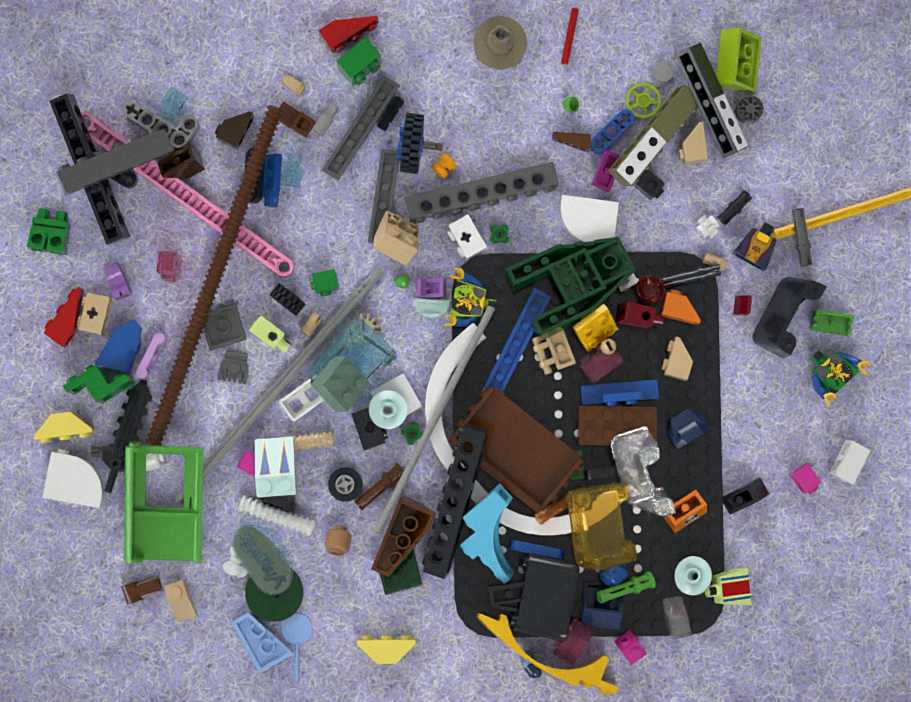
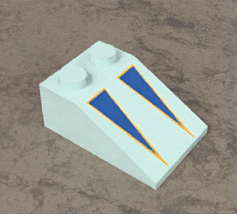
M294 437L255 439L257 498L298 495Z

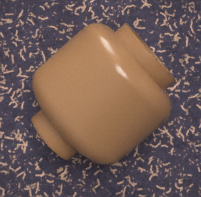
M335 526V529H330L327 532L325 548L329 550L328 553L343 556L344 553L349 551L352 535L346 531L347 528Z

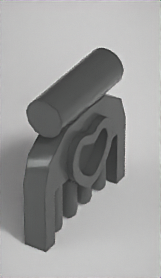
M226 350L225 358L228 359L222 361L217 380H221L224 369L223 381L226 380L227 371H229L228 381L230 382L232 375H234L233 382L235 383L240 372L238 380L240 384L243 372H245L243 384L246 385L249 370L248 365L244 361H247L248 354Z

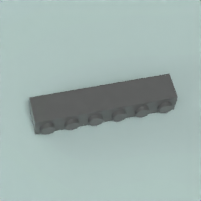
M153 129L148 132V136L142 137L138 135L131 138L130 143L124 145L121 142L112 146L113 149L106 152L103 149L94 153L95 157L88 159L86 156L76 160L77 164L72 166L65 164L58 167L59 171L55 175L64 195H69L171 154L174 148L166 130Z

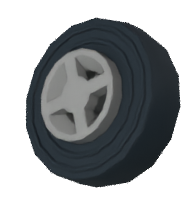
M348 467L335 470L330 475L328 481V489L331 495L336 500L342 502L356 499L363 487L360 474Z

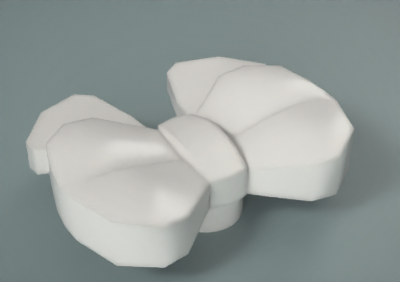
M234 546L230 548V561L222 565L223 571L228 575L243 578L248 574V571L240 566L242 561L237 555Z

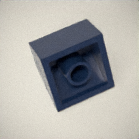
M584 581L581 626L620 630L623 615V596L600 603L597 598V591H602L609 587L604 583ZM622 589L611 592V594L622 591Z

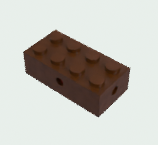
M578 406L577 446L655 447L657 446V407Z

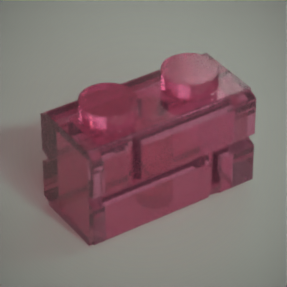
M158 252L157 261L159 263H157L156 272L161 276V279L171 283L181 279L182 270L180 268L183 264V258L176 252Z
M608 344L609 351H612L610 344ZM600 345L595 349L597 351L596 354L592 357L588 354L580 360L582 364L579 368L592 385L624 362V359L617 350L611 355H606L601 351Z
M573 619L569 624L565 640H555L553 644L556 646L553 652L554 655L561 659L564 658V661L571 665L574 664L589 643L594 632L593 628L586 624L583 625L577 619Z

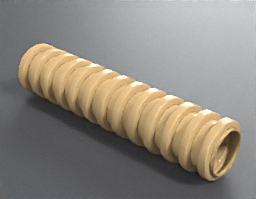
M329 430V432L323 431V433L317 432V434L311 432V435L305 433L304 436L302 434H299V436L293 435L295 452H298V450L304 451V449L310 450V448L315 450L316 447L322 449L323 446L328 448L330 445L334 447L335 445L332 430Z

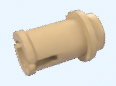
M288 73L281 81V84L294 91L295 95L301 96L306 90L304 82H299Z
M706 252L702 263L710 266L719 264V271H724L728 260L725 257L721 258Z
M312 312L306 323L301 325L300 332L307 337L314 335L313 331L323 318Z

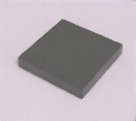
M236 303L209 311L208 314L210 315L206 318L208 321L204 323L205 328L203 330L210 351L247 340Z

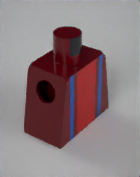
M625 302L618 304L615 323L642 329L652 328L653 325L661 327L663 315L655 314V308Z

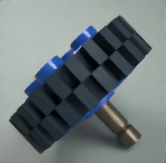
M407 113L404 124H400V139L397 145V160H400V172L418 174L423 149H436L439 151L443 149V143L424 141L423 114Z

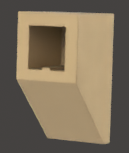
M675 337L673 341H669L667 351L670 353L668 359L665 358L662 364L663 375L687 381L693 361L680 337Z

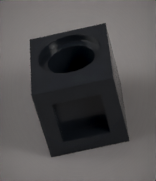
M648 169L634 185L650 201L654 197L658 199L665 191L662 189L665 183ZM646 183H654L656 189L653 191L648 190Z

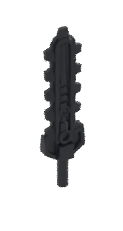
M141 379L132 389L127 390L128 402L123 403L121 407L125 410L124 414L117 419V422L120 424L119 429L114 430L112 434L116 437L114 444H109V447L106 446L101 459L111 470L104 489L106 493H112L118 472L125 471V446L129 445V442L139 441V436L136 434L138 429H143L144 423L141 422L142 416H147L148 409L145 407L147 402H151L153 398L149 394L150 391L146 380Z

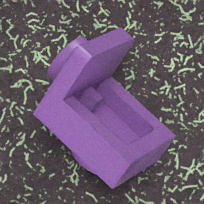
M417 278V296L425 299L446 298V278Z

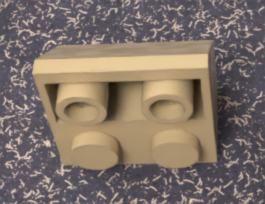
M386 211L374 236L373 248L407 265L418 251L419 227L412 222L402 219L395 213Z

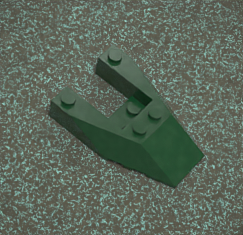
M619 237L596 239L590 242L580 241L574 242V244L555 245L506 268V277L515 292L549 275L552 276L565 303L532 319L531 326L541 342L592 313L636 269Z

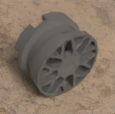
M745 96L736 106V117L744 124L755 123L763 114V103L756 96Z

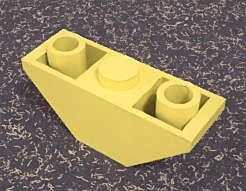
M74 412L56 413L48 417L34 435V440H40L41 444L51 443L53 438H60V441L71 440V436L79 435V438L91 437L90 433L96 432L95 428Z
M362 635L361 639L357 640V645L376 664H396L416 644V639H412V635H400V639H392V635H381V639H373V635Z

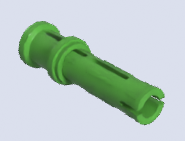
M648 571L645 572V575L631 577L628 582L597 591V598L600 603H604L632 592L638 594L641 590L655 588V579L652 573ZM622 589V591L611 594V592Z

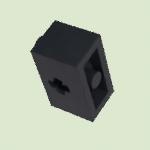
M369 408L351 414L364 451L386 444L385 439L388 438L386 429L376 425L373 433H370V431L366 432L365 430L368 427V423L374 425L369 415Z

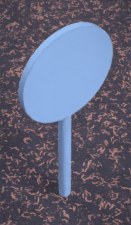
M294 613L283 621L281 631L286 641L295 644V677L298 682L299 644L306 642L310 638L312 624L305 615Z

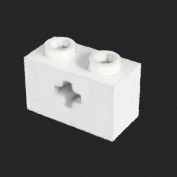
M468 214L448 225L449 231H447V234L452 242L456 241L459 247L456 250L461 258L465 257L466 260H469L487 250L486 244ZM463 234L470 236L468 243L465 240L461 241Z

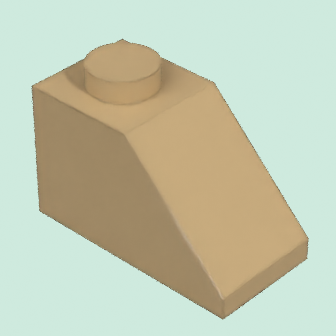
M699 122L682 143L681 149H678L679 160H683V165L703 163L708 160L703 122Z
M186 579L164 586L170 607L178 622L197 616Z

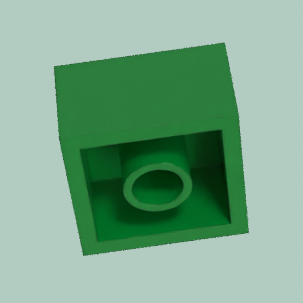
M366 37L336 61L338 70L352 87L356 84L359 86L364 83L366 76L370 73H376L382 64L381 54Z

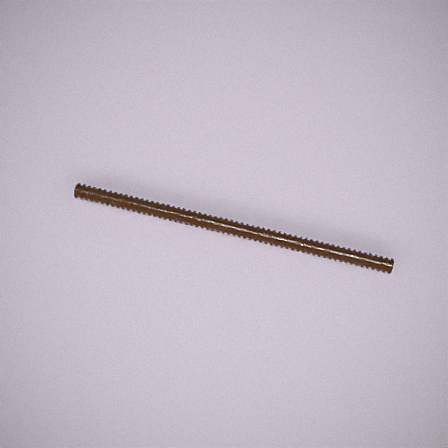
M268 105V111H265L266 117H263L264 122H261L262 128H259L258 139L254 141L256 142L253 145L254 150L250 152L252 155L248 158L250 161L246 163L248 166L247 168L245 167V173L242 174L244 177L240 180L241 185H238L239 190H236L237 196H234L235 202L232 201L233 207H230L231 213H228L229 218H226L227 224H224L225 229H222L223 235H220L221 240L218 241L219 245L215 248L217 251L214 252L213 255L215 256L211 259L213 262L209 264L211 267L207 270L209 272L208 275H205L206 281H203L205 284L201 286L200 298L197 297L196 309H193L194 314H191L192 319L189 320L190 325H187L186 336L182 338L184 341L180 344L182 347L178 349L180 352L176 355L178 357L177 360H174L175 365L172 366L174 369L170 371L171 377L169 376V382H166L167 388H164L165 393H162L163 399H160L161 404L158 405L159 410H156L155 421L151 423L153 425L149 429L151 432L147 434L149 437L145 441L150 445L162 446L161 441H164L165 430L169 428L167 427L170 424L169 419L173 417L171 415L175 411L173 408L177 406L175 404L179 400L177 397L181 395L179 392L183 389L182 384H185L184 379L187 378L186 373H189L188 367H191L190 362H193L192 356H195L194 351H197L196 345H199L200 334L204 332L202 331L205 328L204 323L208 321L206 318L207 316L209 317L210 314L208 313L212 310L210 307L214 304L213 299H216L214 296L218 293L217 288H220L219 282L222 283L221 277H224L223 271H226L225 266H228L227 260H230L229 255H232L231 249H234L235 238L239 236L237 233L240 232L239 228L243 225L241 222L244 221L245 218L243 217L247 214L245 211L246 209L248 210V204L251 203L249 200L253 198L252 192H255L254 187H257L256 181H259L258 176H261L262 164L264 165V159H267L266 154L269 153L268 148H271L272 137L275 136L274 132L278 129L276 126L280 124L278 122L282 118L280 115L284 113L282 109L276 106Z

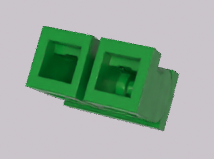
M39 208L37 216L32 218L27 248L32 251L46 253L48 251L53 254L67 255V242L70 231L68 213L57 211L55 220L49 219L50 210Z

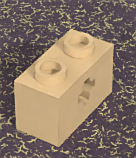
M87 292V296H84L82 300V315H79L77 320L78 330L104 336L113 299ZM96 311L98 315L92 317L90 313Z

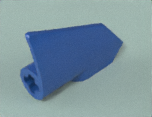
M135 319L115 328L97 358L95 365L128 374L131 373L135 355L138 354L140 349V336L142 333V328Z

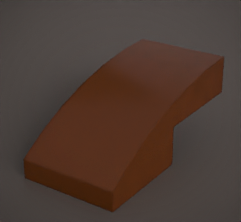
M283 101L279 108L284 113L280 115L282 118L279 122L306 138L316 121Z

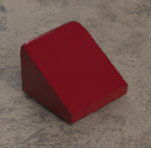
M751 295L735 296L734 315L748 316L750 314Z

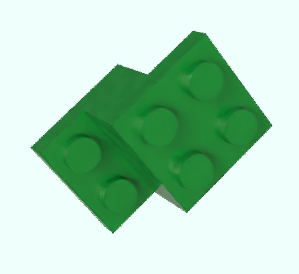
M89 365L82 370L83 373L81 375H74L68 378L63 388L67 393L75 395L87 387L95 402L103 404L135 384L132 377L126 374L123 376L118 374L110 380L102 367Z

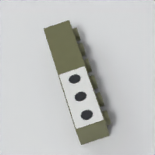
M686 85L675 88L608 170L621 185H635L640 179V174L649 169L654 157L662 153L663 146L674 138L676 130L685 125V119L697 110L698 104L692 91Z

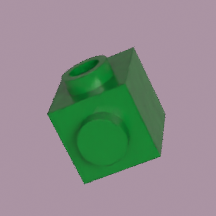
M335 269L312 273L313 278L310 279V285L316 294L328 296L332 294V291L339 290Z

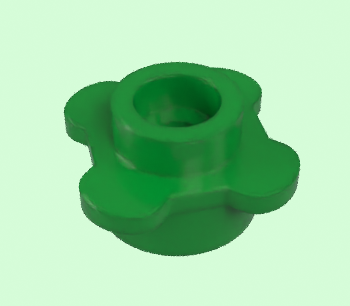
M493 225L490 227L492 232L491 243H508L507 231L509 228L507 225Z
M412 422L410 426L401 430V434L406 437L409 445H413L423 435L416 422Z

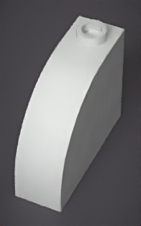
M562 195L560 201L562 224L567 233L577 242H590L596 239L615 237L619 202Z
M58 449L57 453L51 452L42 498L103 508L105 486L98 470L87 460L69 455V451Z

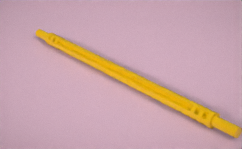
M911 187L806 219L807 230L910 199ZM794 223L773 229L770 237L779 240L780 238L792 236L795 234Z

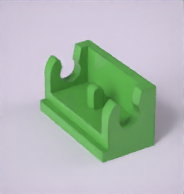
M815 310L812 313L810 330L848 336L852 332L851 323H853L855 316Z

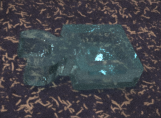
M170 87L161 101V104L165 107L158 110L156 115L161 117L162 114H167L165 121L169 123L172 119V112L178 114L188 98Z
M292 153L288 154L290 165H284L281 185L300 188L303 168H298V166L302 163V155H299L297 161H292Z

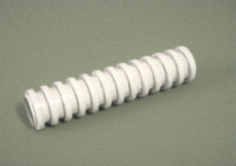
M246 495L242 497L238 507L239 512L244 511L245 514L256 515V518L262 517V520L267 519V522L273 521V524L279 523V526L284 525V528L290 527V530L296 529V532L301 531V534L307 533V536L312 534L316 523L314 519L311 521L308 517L306 519L302 515L299 517L297 513L294 515L291 511L289 513L285 509L282 511L280 507L277 509L274 505L272 507L268 503L265 505L263 501L261 503L257 499L254 501L253 498H247Z

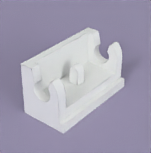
M845 440L829 474L854 485L871 450L855 441Z

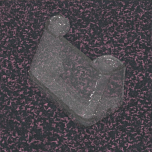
M645 426L614 437L611 442V448L628 503L633 507L659 516H668L676 513L674 504L666 496L663 486L657 488L650 480L647 465H651L658 460L659 450L656 441Z

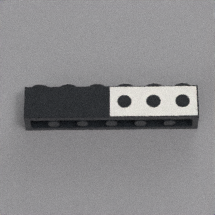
M701 42L675 54L722 158L724 159L749 147Z

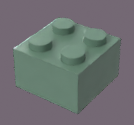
M334 357L311 386L335 412H348L370 383L347 357Z

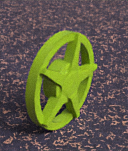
M648 83L634 85L626 95V107L637 118L645 119L652 117L661 106L659 91ZM637 87H648L645 93L638 94L634 91ZM650 88L656 93L658 101L651 100L649 95ZM631 92L636 97V103L632 106L629 105V95ZM650 104H658L657 108L647 115V107ZM638 106L643 109L644 115L637 114L632 109Z

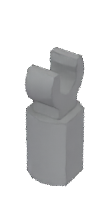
M331 103L326 113H322L312 128L314 132L322 137L332 124V118L339 110L336 105Z

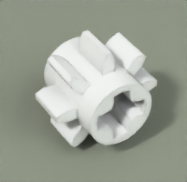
M704 215L697 221L699 225L696 227V230L704 239L707 236L712 239L719 233L717 228L720 225L713 216L707 218Z

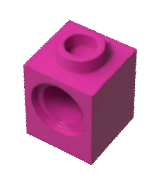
M808 463L803 464L789 474L803 494H812L819 489L817 485L822 483Z

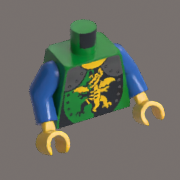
M818 350L811 356L818 364L812 370L813 387L815 392L822 399H825L826 406L828 407L831 406L830 399L837 403L835 393L859 372L858 369H860L862 374L867 375V371L863 368L866 366L872 368L868 361H862L852 355L841 352H833L826 357Z

